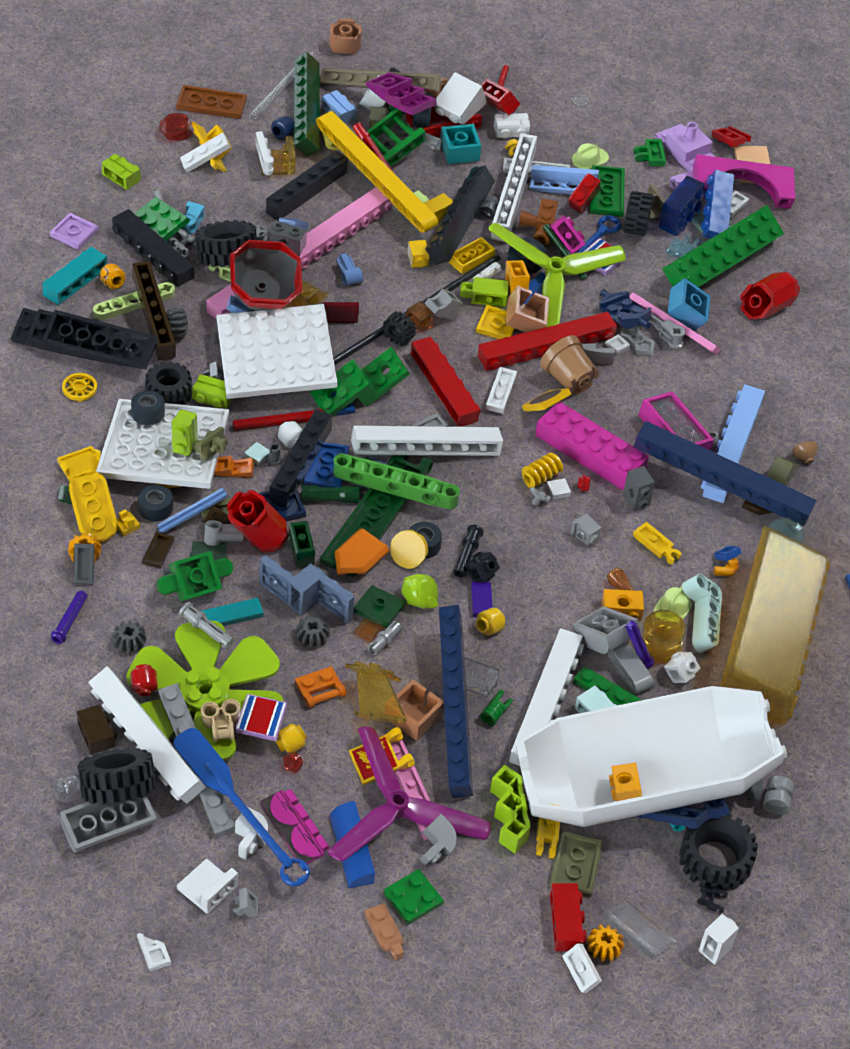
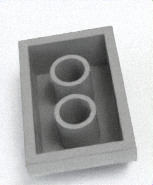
M605 606L573 623L575 633L583 635L581 644L602 654H606L630 640L626 623L633 620L640 629L637 618Z

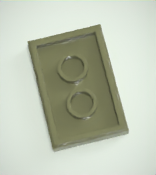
M562 831L549 888H551L552 883H578V891L582 892L584 896L591 897L603 840Z

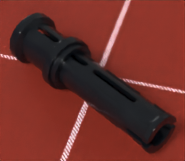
M475 524L468 526L467 536L462 541L463 549L453 572L455 576L461 578L466 576L467 570L465 565L471 561L474 551L479 547V539L484 534L482 527Z

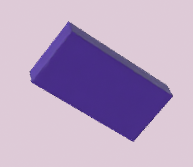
M471 582L473 617H477L480 612L492 608L491 582Z

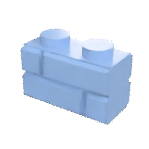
M336 90L322 96L321 108L326 113L329 111L334 112L345 124L356 120L357 109L354 104H350L347 101L345 95H341Z

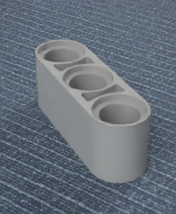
M625 642L608 652L610 661L632 694L635 695L653 688L654 682L651 674L629 642Z

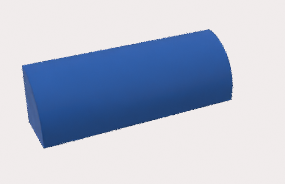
M355 801L341 804L330 813L336 842L361 821ZM365 844L345 861H342L349 888L374 884L375 871L368 845Z

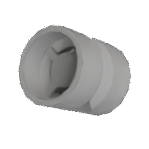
M772 776L768 779L763 807L767 812L777 815H784L789 812L794 790V783L791 779L784 776Z

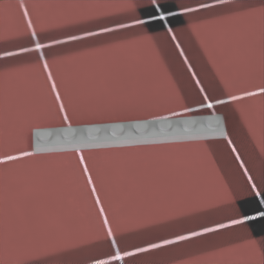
M178 683L159 689L158 694L175 737L189 728H195ZM206 786L199 793V797L215 837L235 830V824L223 794Z

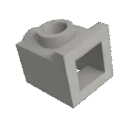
M585 514L572 522L570 534L572 536L576 534L577 538L587 546L595 545L600 540L602 528L588 514Z

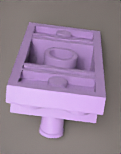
M689 122L687 126L679 124L655 134V139H662L663 147L688 172L693 170V163L697 154L715 157L711 153L713 142L698 128V124L695 122Z

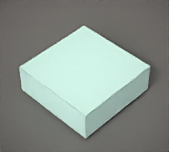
M258 442L244 452V457L252 458L258 466L269 455V450Z

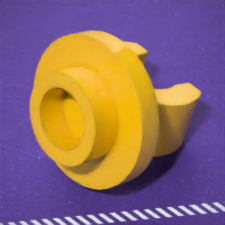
M516 139L509 140L505 146V149L509 150L508 154L511 157L514 155L513 150H516L518 144Z

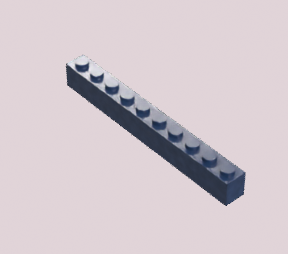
M645 421L639 431L633 446L644 453L803 527L817 501Z
M459 605L439 607L449 789L452 798L473 796L462 615Z

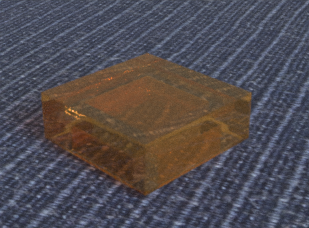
M365 618L357 626L354 634L371 643L377 637V634L382 631V626Z

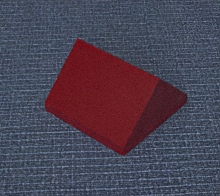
M321 302L325 307L327 323H358L359 302Z

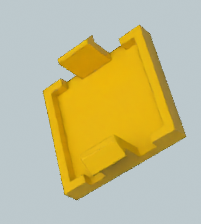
M89 446L58 457L57 462L70 482L75 474L82 470L91 469L96 471L102 453L100 450L94 449L93 446Z

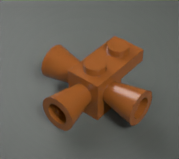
M541 199L538 216L521 210L518 227H535L533 239L547 246L550 243V237L543 229V226L547 223L551 225L556 221L558 201Z

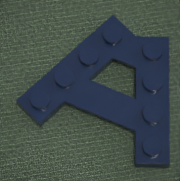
M725 798L702 802L704 807L700 809L682 806L637 817L696 829L708 819L722 818L724 815H729L730 812Z

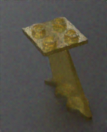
M355 661L354 664H345V668L357 673L360 712L354 711L355 716L366 721L373 720L381 723L385 721L393 724L406 723L407 718L391 682L400 683L401 678L394 676L393 671L380 669L381 666L375 663L366 665Z

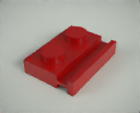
M728 126V129L724 127L712 130V137L718 139L719 142L728 144L729 147H738V145L745 144V141L751 142V135L732 126Z

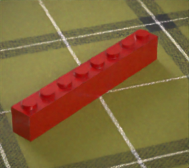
M604 312L479 344L477 357L485 371L495 370L499 367L543 357L553 344L570 335L576 336L581 344H593L609 340L615 336L617 325L610 314Z

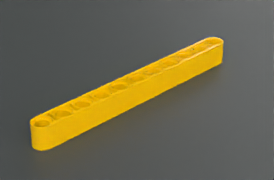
M329 111L316 119L318 128L421 233H425L438 226V219L435 214L334 112Z

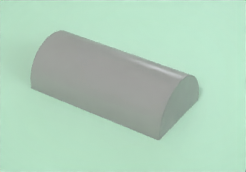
M147 796L144 798L138 797L133 802L129 800L125 804H120L119 802L115 803V805H109L108 803L98 805V802L90 804L88 801L60 812V820L65 836L74 853L157 821Z

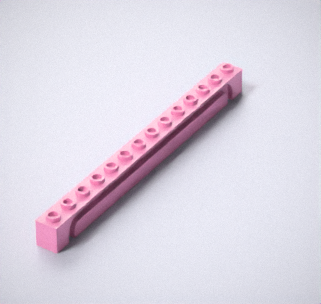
M375 187L309 231L306 235V246L299 256L301 259V269L306 268L314 260H318L326 252H330L336 245L342 244L345 239L355 235L363 227H367L370 222L377 220L385 212H389L393 208V204ZM231 284L206 300V312L215 319L216 315L231 313L227 310L228 299L231 295L235 296L231 289Z

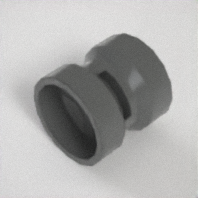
M487 196L479 209L480 215L486 219H493L499 199L494 196Z

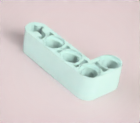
M697 574L683 582L682 589L686 596L695 601L693 647L698 653H704L719 643L722 592L714 582L702 574Z

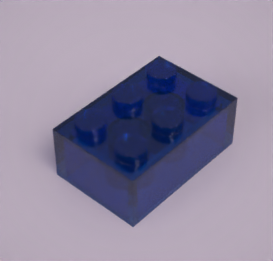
M686 176L663 203L659 228L675 236L680 231L683 232L687 223L693 220L694 212L698 213L702 208L701 200L705 195V183Z

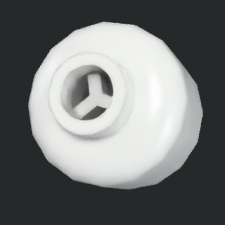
M294 421L284 422L279 427L278 438L287 448L291 449L303 429Z

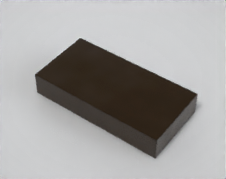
M156 532L142 560L143 564L161 569L175 540L174 536Z

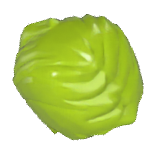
M415 574L404 578L401 593L408 600L406 601L408 605L422 609L436 608L439 605L437 600L438 586L432 577L425 574Z

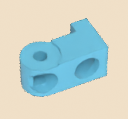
M190 201L187 202L185 216L188 217L189 223L182 229L188 234H193L205 216L204 205Z

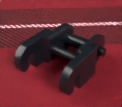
M707 887L700 888L702 896L697 900V903L701 906H707L708 910L716 912L719 909V912L723 913L724 907L715 904L713 900L715 896L720 897L721 894H723L724 898H727L728 892L715 887L712 889ZM707 895L711 896L710 900L706 899Z

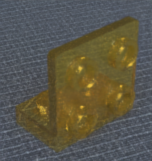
M289 136L286 137L285 144L282 145L283 150H270L271 156L274 158L272 175L295 174L296 156L293 138ZM261 166V173L264 176L265 174L263 173V169Z

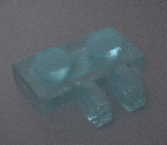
M686 235L683 241L673 238L668 247L667 254L680 258L698 247L700 239L696 238L694 243L690 244L689 235Z

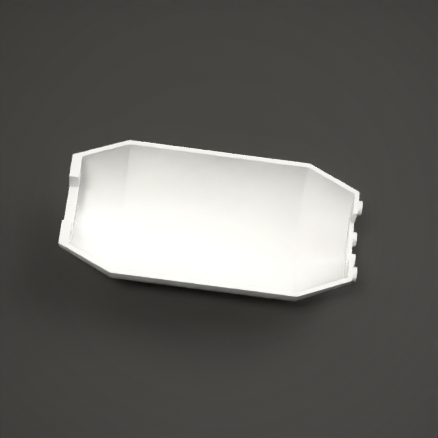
M710 686L557 718L516 742L519 765L531 815L586 827L743 794L780 766L784 758H787L785 746H781L778 737L776 738L774 728L770 729L767 712H770L768 699L764 700L760 691ZM636 762L642 796L622 801H613L611 789L615 787L610 788L609 775H612L611 766Z

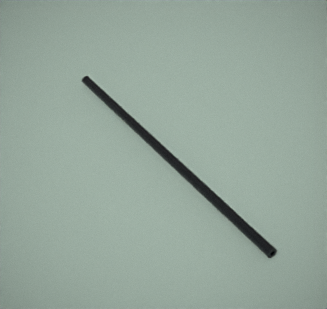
M495 254L442 289L452 291L460 286L462 282L468 281L492 263L499 261L500 256ZM442 289L432 294L428 298L435 297ZM428 298L404 312L407 314L406 317L409 318L427 307L425 302ZM380 327L333 357L334 365L383 335L384 329Z

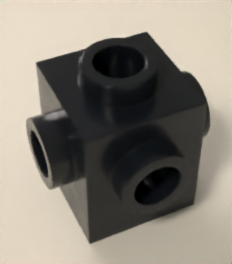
M480 551L472 556L473 559L465 565L474 582L489 580L500 569L497 559L492 552L483 553Z

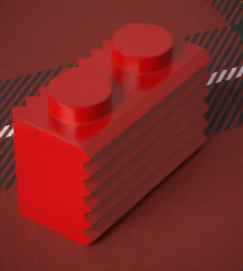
M587 173L568 198L569 206L583 214V211H585L589 203L593 201V198L601 190L600 180Z

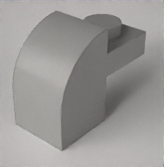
M442 814L422 832L433 846L419 860L424 865L429 861L434 863L442 854L446 857L453 851L456 845V832L451 823Z

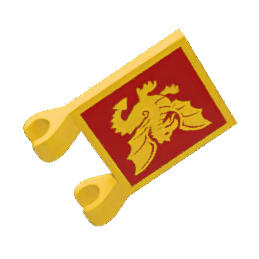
M399 727L393 728L387 734L379 737L394 772L400 769L411 768L415 765L413 757L409 753L398 760L391 746V742H398L403 739ZM363 744L348 750L362 784L365 785L375 781L376 779Z

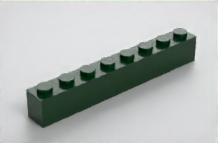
M306 51L295 59L294 146L308 157L320 149V129L316 123V119L320 117V63Z

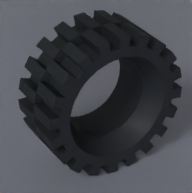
M224 220V222L217 221L215 224L209 223L206 224L207 226H201L195 233L197 258L201 264L204 263L206 266L211 264V267H225L226 265L230 267V255L246 241L257 240L255 225H252L250 222L246 223L243 220L240 222L238 220Z
M125 747L121 750L119 748H113L112 751L103 750L102 753H93L92 757H85L77 765L81 797L85 802L89 801L90 804L97 802L98 805H104L105 803L115 805V803L119 802L120 804H125L129 800L132 802L136 801L138 797L144 798L156 789L152 754L145 749L140 751V748L130 749V747Z
M732 814L718 819L710 818L696 829L687 827L679 850L680 865H684L683 872L685 875L691 873L690 880L693 883L698 880L700 881L699 887L701 888L708 885L710 889L721 887L722 890L727 891L729 886L734 890L738 888L739 883L743 885L746 882L757 857L758 843H754L756 840L755 834H749L751 829L749 825L746 824L744 827L741 825L742 819L737 817L736 821L732 820ZM706 842H720L731 848L737 861L731 866H716L704 860L700 856L698 848Z

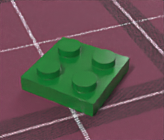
M420 869L383 890L384 895L408 925L444 904L443 898Z

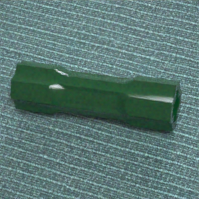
M302 485L301 501L359 503V486L319 487L317 485Z

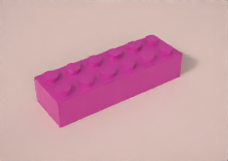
M560 401L537 421L535 436L623 491L628 471L643 466L647 469L648 455Z

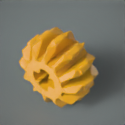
M81 533V536L74 535L73 540L69 541L68 554L72 562H74L75 543L95 544L94 563L96 558H100L101 544L98 542L97 536L92 537L91 533L88 535Z
M601 924L597 929L593 928L587 938L588 952H593L594 959L600 956L601 962L605 961V958L610 962L614 960V957L619 958L625 945L623 934H618V928L610 929V924L606 928Z

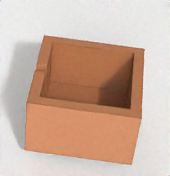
M517 286L508 297L506 325L524 332L545 328L548 319L549 297L535 292L528 302L524 304L532 294V291Z
M412 679L387 703L385 718L417 741L443 716L444 701L432 692H429L427 704L424 705L427 689Z

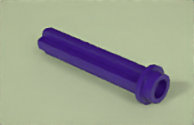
M81 590L76 593L56 630L52 631L51 639L53 642L61 644L66 641V635L88 597L84 591Z
M631 620L629 623H626L627 632L638 657L646 669H649L653 666L654 658L649 654L637 623Z

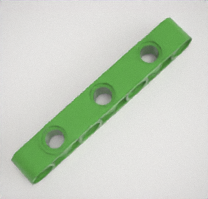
M341 453L334 457L333 474L339 479L445 509H455L458 506L460 490L454 484Z

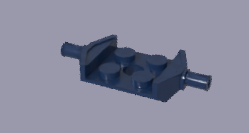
M605 289L600 291V296L604 298L599 302V310L603 313L608 312L612 319L626 329L640 325L645 329L651 327V323L648 322L651 318V308L649 307L645 310L629 298L628 291L609 293Z

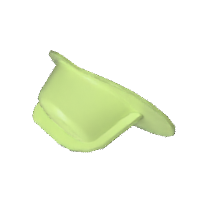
M590 143L582 144L572 156L573 164L581 169H590L592 165H602L609 159L606 151Z
M682 586L680 588H669L656 604L653 610L654 617L663 625H678L690 611L692 602L683 592Z

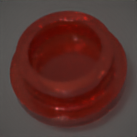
M288 753L283 758L284 766L288 771L297 773L301 770L303 759L298 753Z

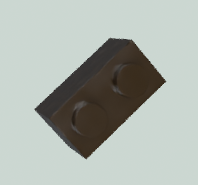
M100 704L76 711L77 724L91 755L115 747L114 739H117L114 727L110 728L109 715L107 711L103 712Z

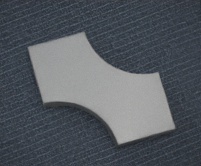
M621 326L620 336L633 346L635 355L653 357L655 341L645 337L640 331V326L630 329Z

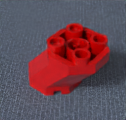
M790 272L772 273L755 284H749L740 295V300H742V305H740L741 311L749 319H764L785 307H790L799 296L800 286L798 285V280Z
M256 491L237 492L227 503L230 523L253 547L261 552L274 553L276 550H280L289 538L286 520L266 501L264 496Z

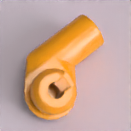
M732 558L728 560L725 567L714 566L713 575L732 576L739 568L738 559Z

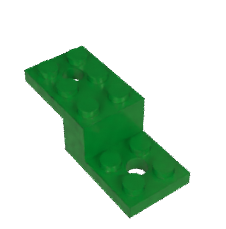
M390 347L363 368L352 359L336 371L337 387L311 390L310 394L319 408L333 417L357 398L366 407L408 377L410 372L395 350ZM390 368L389 372L383 375L384 370ZM336 391H337L336 396L333 397V398H330V395H331L333 392H336Z

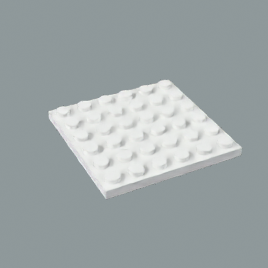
M324 304L216 315L227 399L337 387Z
M119 399L96 472L102 474L105 479L210 489L219 453H215L206 461L202 460L200 454L196 453L194 449L190 456L175 453L172 450L171 421L176 417L179 410L196 413L198 440H202L207 432L210 430L214 431L218 427H223L225 433L229 409L165 403V416L162 421L153 425H143L134 421L131 416V400Z

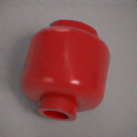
M140 664L131 671V689L138 693L139 696H149L151 692L158 688L157 671L151 665Z

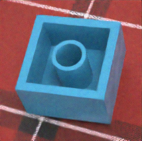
M684 278L670 289L668 314L695 331L708 322L711 296Z

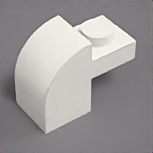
M249 808L268 832V824L264 816ZM241 813L235 821V833L244 837L239 844L238 856L246 860L250 854L253 855L256 852L258 845L265 848L266 843Z

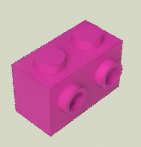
M562 215L550 227L568 251L573 254L585 245L583 241L585 237L580 230L576 232L573 228L575 224L569 216L566 218Z

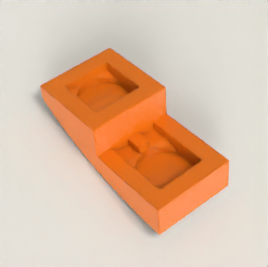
M232 455L218 457L214 475L242 478L253 477L254 461L252 458L234 460Z

